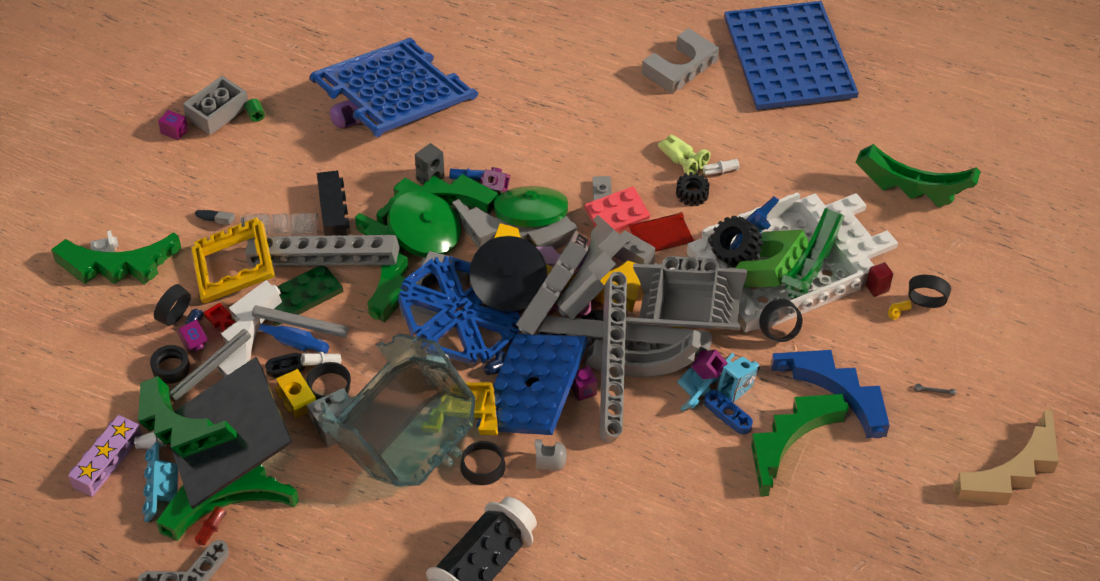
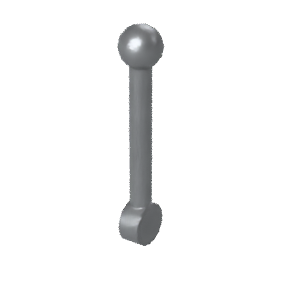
M915 384L914 386L916 392L923 390L946 393L950 396H955L957 393L953 388L946 390L923 387L921 384Z

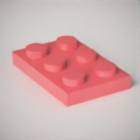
M634 186L589 202L584 206L594 227L597 224L593 219L599 215L616 232L650 219V214Z

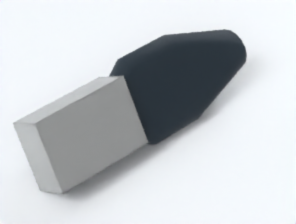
M196 210L195 212L196 217L207 221H215L221 225H230L235 220L234 213L214 210Z

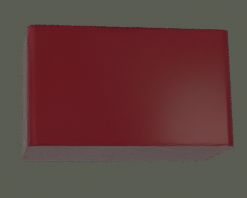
M886 262L869 268L866 287L873 297L885 294L890 290L893 272Z

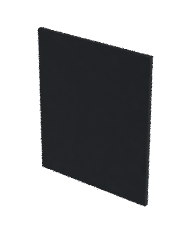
M254 357L174 411L176 414L187 418H208L213 424L226 421L237 431L235 439L184 458L172 449L192 509L293 443L257 357Z

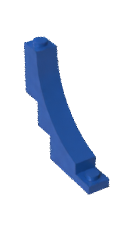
M832 350L772 354V371L784 372L791 370L793 379L815 384L833 394H843L844 402L848 403L850 409L859 419L866 438L887 437L890 424L880 386L860 387L855 367L835 368Z

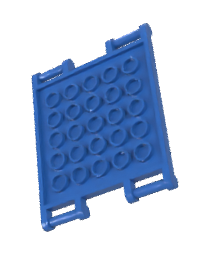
M412 38L401 40L314 71L309 76V79L323 88L331 99L337 98L342 93L359 108L354 111L353 118L367 126L375 137H380L383 132L465 100H474L478 96V91L473 88L471 89L462 82L457 74L452 73L446 76L432 65L431 62L434 56L419 47ZM322 78H325V79H326L330 84H332L334 87H331V86H330L327 82H325ZM366 115H368L378 125L376 126L370 119L366 117Z

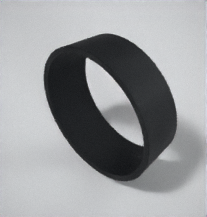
M923 274L910 279L908 296L912 302L919 306L939 308L947 303L952 289L946 280L934 275ZM930 288L940 292L943 296L929 297L916 292L915 289Z
M180 284L170 287L158 301L154 310V319L167 326L175 324L187 310L191 301V294Z
M776 299L768 303L762 310L759 319L762 333L767 338L778 342H787L795 338L800 332L803 323L802 314L799 309L786 299ZM781 307H793L797 313L795 327L788 335L774 338L768 327L771 315Z
M324 362L311 369L307 376V384L316 400L325 396L315 393L312 390V385L318 377L324 374L334 373L342 376L347 381L345 391L347 394L349 393L351 376L345 366L336 362Z
M478 441L469 445L463 452L460 465L464 478L476 485H489L498 481L503 476L506 468L501 449L488 441ZM488 449L496 452L501 457V463L490 473L478 474L467 468L464 459L475 450Z

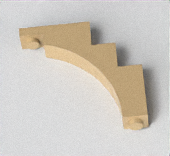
M1044 410L1042 417L1038 418L1037 426H1035L1026 447L1009 462L985 471L960 472L958 479L954 480L953 492L957 493V501L1008 505L1012 495V487L1031 489L1036 478L1035 472L1054 473L1059 460L1053 412Z

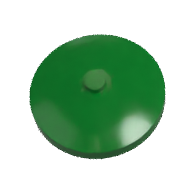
M521 186L499 194L494 201V212L500 220L511 225L521 227L546 226L556 223L568 213V200L561 192L548 187Z
M421 191L405 193L394 201L388 212L387 223L391 235H396L398 244L416 256L426 258L429 251L446 255L455 247L460 238L461 225L456 212L446 201L434 194Z

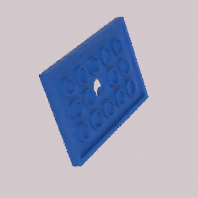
M516 334L493 385L498 432L553 435L587 347L588 339L586 336ZM532 377L539 378V382H534L531 387L526 386L528 379ZM479 418V421H478V423H477V428H479V425H480V422H481V418Z

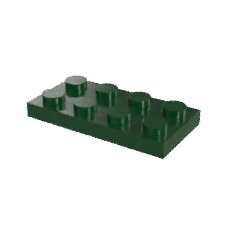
M317 266L277 286L281 292L279 296L282 303L274 309L300 315L344 292L343 286L326 266ZM274 322L276 326L282 324L279 322Z

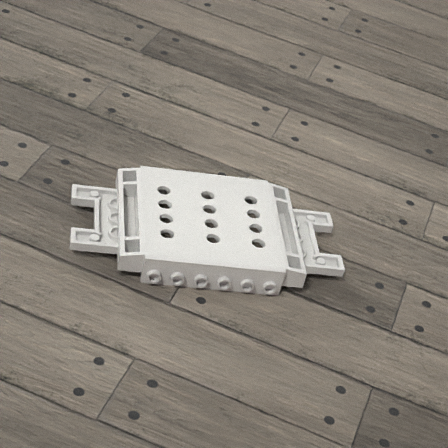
M797 192L780 199L767 215V220L771 226L762 232L803 229L805 236L808 238V243L825 208L843 214L845 217L829 257H825L817 278H813L807 294L795 299L789 297V292L785 291L786 283H782L778 287H758L756 290L743 288L739 304L738 324H740L745 333L760 329L759 319L761 312L773 300H789L799 309L801 314H804L861 290L862 285L866 284L869 268L875 266L870 259L897 248L898 242L888 230L871 236L854 216L865 211L867 206L857 193L825 205L816 193L800 199V194ZM757 207L752 211L739 214L737 217L740 216L744 219H747L756 209L760 207ZM718 224L705 228L702 231L701 239L688 243L687 254L689 257L713 258L718 262L719 268H736L718 259L711 250L713 247L710 246V242L713 239L710 236L714 234L715 231L713 229L718 227ZM757 253L756 256L758 258L756 260L752 259L751 261L765 260L771 257L760 258L759 253ZM828 270L832 272L833 275H823L822 272ZM765 297L768 299V302H759L757 299ZM789 306L777 309L771 315L768 327H773L797 317L796 310Z

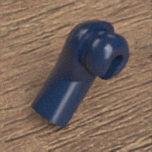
M197 308L191 310L185 321L186 325L196 319L202 320L204 316L203 311Z
M497 352L495 361L484 366L486 375L499 373L504 364V352Z

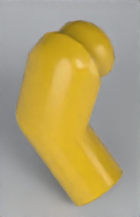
M907 300L892 303L888 310L889 318L896 320L902 311L911 310V302Z

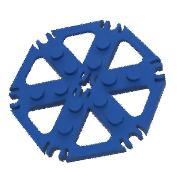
M444 256L443 263L439 261L438 257H435L434 261L433 258L403 280L400 287L402 290H400L398 295V301L411 336L416 334L415 341L419 338L424 339L422 347H427V351L448 354L449 358L467 364L471 362L475 364L477 357L481 359L482 363L486 359L488 362L497 352L508 345L518 333L519 329H516L518 328L516 324L520 318L518 312L504 314L481 306L483 303L476 297L472 287L464 292L456 270L470 274L471 263L449 256V258ZM429 273L433 274L437 278L442 293L417 285L416 282ZM416 305L438 312V314L423 326H418L415 323L410 306ZM464 306L463 310L455 312L456 308H462ZM478 326L498 332L502 339L493 347L487 348ZM455 327L464 351L457 352L439 345L438 340Z

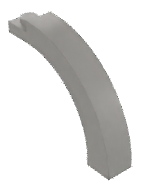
M693 330L676 344L658 350L634 351L625 349L624 376H659L688 366L694 362L695 353L701 346V333ZM596 340L587 348L585 365L602 371L603 342ZM610 353L611 357L617 359L614 354Z

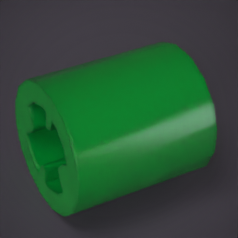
M258 99L248 100L245 108L250 120L253 122L263 120L265 112Z

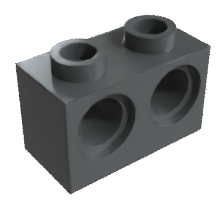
M430 143L415 154L416 179L420 184H424L433 176L439 179L445 177L444 157L440 149Z

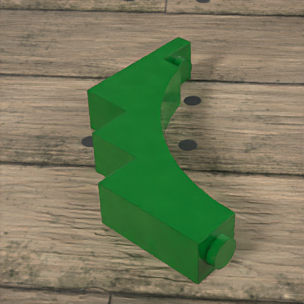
M361 213L355 216L356 230L364 235H391L387 226ZM400 245L396 265H380L381 277L373 296L367 302L369 315L373 319H378L382 322H385L399 307L398 295L400 290H402L400 289L402 282L406 279L403 275L408 271V258L401 254L404 249Z
M158 376L140 383L138 422L149 432L154 430V434L164 444L171 443V448L182 458L236 438L237 431L226 421L213 424L208 418L194 419L176 414L170 402L169 386Z
M843 394L794 397L793 414L774 415L772 422L773 432L753 433L751 449L760 497L769 496L770 488H773L774 485L773 478L777 477L781 460L797 439L818 427L844 422L845 414H848V403L844 402Z

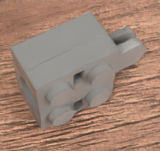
M342 388L308 404L309 419L326 446L330 447L364 431L362 415L373 410L372 397L369 393L363 392L350 398L345 389Z

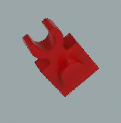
M221 303L204 311L205 318L215 329L220 326L222 333L227 330L226 327H231L235 324L231 314Z

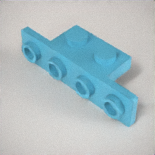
M731 353L724 359L730 364L732 362L731 359L735 355ZM690 366L677 381L690 395L689 399L680 409L682 411L687 408L693 409L699 403L697 398L700 395L704 396L711 389L709 387L711 382L714 384L721 377V374L718 378L702 379Z
M156 442L145 454L147 467L144 472L146 485L143 495L146 496L142 513L145 514L144 522L148 523L156 514L157 500L171 502L178 489L177 464L159 460V443Z

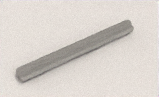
M257 305L252 310L253 317L340 337H346L348 334V327Z
M242 329L169 392L174 400L181 398L251 338V334L246 329Z

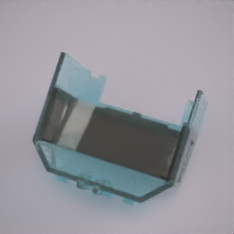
M399 333L392 337L393 341L384 344L382 341L376 344L388 361L387 364L336 418L325 403L321 402L320 408L322 413L319 414L318 421L332 439L372 479L393 486H416L426 481L430 473L441 462L446 466H451L454 463L447 455L448 453L455 457H459L462 454L461 450L455 445L467 435V432L473 426L475 396L436 341Z

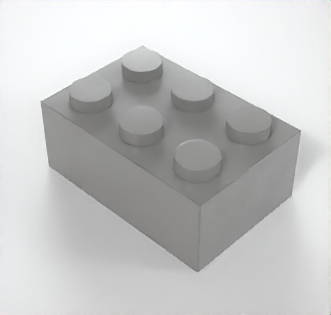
M221 76L183 103L186 119L211 135L246 109L245 104L248 101L247 92L224 76Z

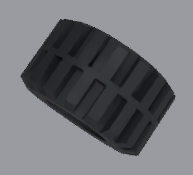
M731 216V218H724V222L719 221V226L714 227L713 230L715 232L710 236L713 239L710 242V246L713 247L711 250L718 259L730 266L737 267L740 261H751L758 258L756 255L762 251L760 246H763V241L760 239L763 237L758 227L740 216ZM742 233L741 244L738 248L731 250L732 239L737 234Z

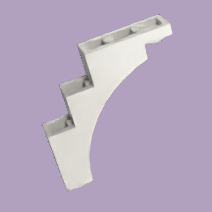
M267 280L229 307L233 318L237 322L221 333L225 343L242 329H246L251 334V338L217 366V369L224 377L251 360L254 338L260 324L265 320L252 316L253 307L257 305L274 309L282 303L279 296L281 294L280 290L275 284L271 285Z

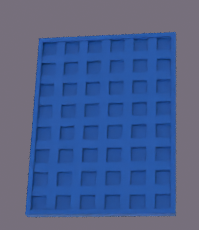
M822 1L724 12V18L756 110L858 98L859 92Z

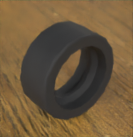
M176 345L160 347L153 353L150 359V366L154 377L158 376L166 384L181 381L190 370L186 351ZM169 358H177L182 361L173 370L165 371L158 367L161 362Z

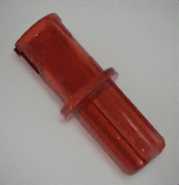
M215 506L208 519L203 521V527L195 537V542L198 545L205 546L212 534L218 531V525L226 516V511L223 508Z

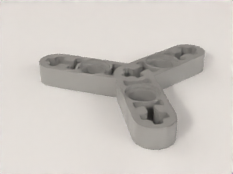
M222 540L212 542L187 572L146 571L139 576L138 581H148L149 579L152 581H167L168 579L176 581H209L229 556L227 543ZM221 549L223 550L222 553H221V552H217V553L215 554V550H218V551L221 550ZM208 563L211 565V568L207 571L200 570L202 564Z

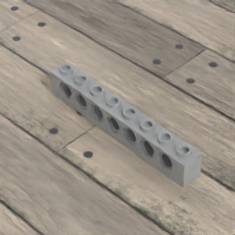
M396 235L267 237L273 266L396 265L400 248ZM255 237L249 239L245 251L249 266H256V264L260 263L254 242Z

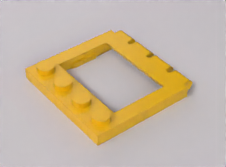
M257 217L244 222V227L240 223L227 228L228 233L225 230L210 235V240L204 237L194 241L195 246H192L191 249L200 298L204 304L275 277L264 224ZM255 237L256 251L260 259V263L256 264L255 268L250 270L247 268L243 269L234 276L227 275L216 283L209 282L205 256Z

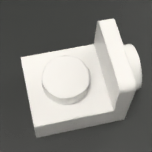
M111 230L107 231L108 238L90 241L91 250L116 252L115 248L119 247L117 237L112 236Z

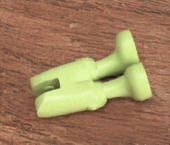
M672 134L667 136L666 140L658 143V147L671 161L683 166V170L687 175H689V172H693V175L698 172V168L702 170L703 166L709 162L711 153L706 149L700 150L697 154L694 153L690 145Z

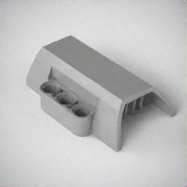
M679 256L666 257L662 261V265L633 264V269L640 281L644 295L639 317H626V324L740 330V324L737 323L739 304L747 276V269L719 268L718 262L713 258Z

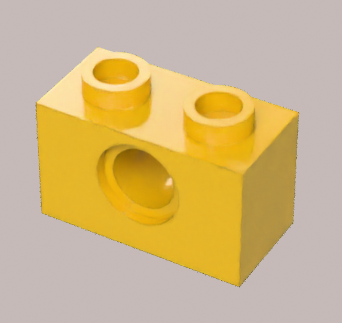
M296 369L276 378L277 387L275 391L280 399H284V406L287 412H292L295 419L307 414V405L316 401V398L299 370Z

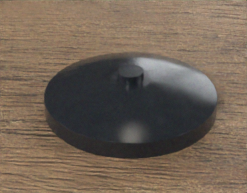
M500 236L489 240L477 250L470 265V283L476 297L490 309L503 313H513L526 309L547 277V266L541 252L529 241L516 236Z

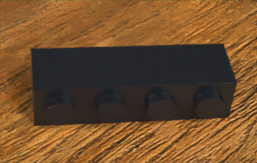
M338 170L316 173L324 235L347 236L346 229H350L349 218H345V215H348L347 204H343L346 201L345 190L341 191V188H344L343 177L339 178Z

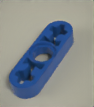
M710 390L706 393L704 404L711 412L737 433L745 435L751 432L753 420L747 413L718 390ZM731 409L734 414L726 415L723 413V410Z

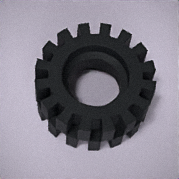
M689 172V175L685 173L677 181L676 197L677 199L679 198L680 202L684 201V205L690 203V206H693V204L699 206V203L703 204L708 199L710 183L707 178L704 179V175L699 176V173L693 175V172ZM687 188H697L698 191H690Z

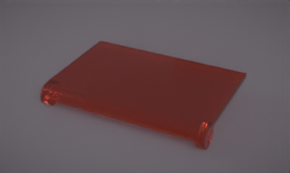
M683 212L636 224H629L632 235L655 247V252L694 241L684 221Z

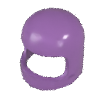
M349 99L333 105L330 109V117L333 124L337 128H346L351 125L360 124L361 121L353 118V111L359 108Z

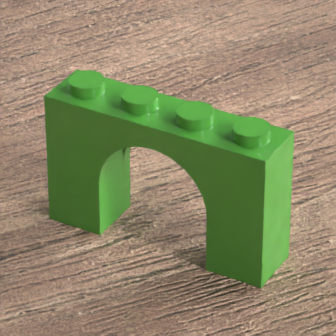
M804 230L762 232L763 238L760 240L763 241V246H760V249H762L761 253H759L760 258H771L758 261H740L735 269H747L743 288L781 286L784 274L793 269L808 247V238L805 236Z

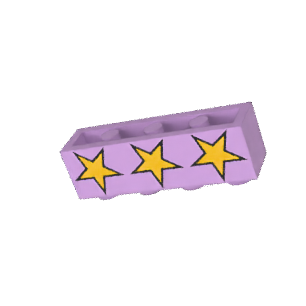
M120 415L114 421H111L105 432L96 439L95 444L90 450L84 453L81 461L71 469L68 477L72 487L93 497L133 448L135 437L142 436L139 424Z

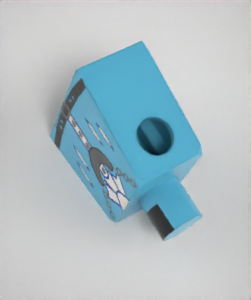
M741 357L724 366L717 390L734 403L753 386L756 374L760 370L759 364L756 361L750 362L745 357Z

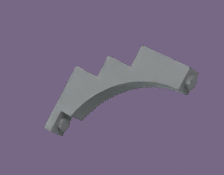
M459 199L452 202L460 224L478 248L495 238L500 223L518 228L521 238L529 241L535 247L553 246L554 250L567 245L574 232L578 231L576 224L571 222L567 216L556 223L546 226L521 227L508 224L481 211L477 207L469 210Z
M599 215L593 219L597 226L591 231L589 251L581 268L568 287L555 301L558 305L556 310L564 318L568 315L573 320L605 287L600 280L616 265L611 258L626 243Z
M577 231L574 232L550 273L519 318L516 325L519 326L518 329L525 334L530 333L531 335L535 333L573 275L574 270L587 253L591 241Z

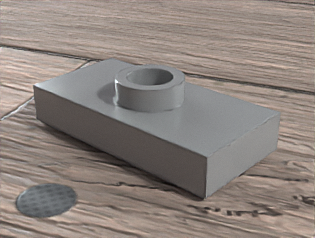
M611 176L593 177L594 201L612 194Z

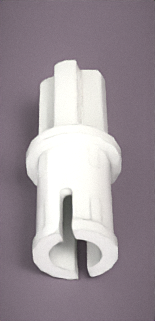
M738 159L723 162L720 160L718 163L703 166V173L706 176L718 173L723 175L724 172L739 170Z
M319 352V354L302 353L301 364L303 366L318 365L324 362L340 364L342 360L340 354H324Z

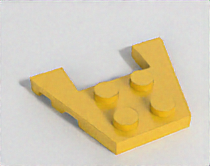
M454 382L442 398V404L437 410H433L430 414L431 419L421 427L424 434H440L446 417L481 418L478 428L480 435H498L493 384Z

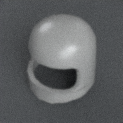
M535 439L536 470L555 472L563 469L567 458L565 446L560 442H556L554 446H545L541 439Z

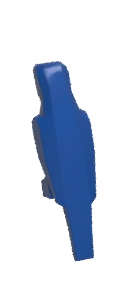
M773 196L762 207L756 209L746 220L758 227L760 233L768 229L771 224L767 220V215L779 202V199ZM742 233L736 235L735 240L730 246L731 250L738 248L741 244Z
M260 324L258 328L259 331L274 336L282 345L302 352L314 350L327 354L330 348L325 341L315 339L310 332L302 329Z

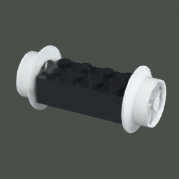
M505 497L500 503L489 502L484 508L485 513L440 563L426 571L427 580L492 581L521 547L528 548L533 544L531 532L537 526L535 516L526 505L513 497Z

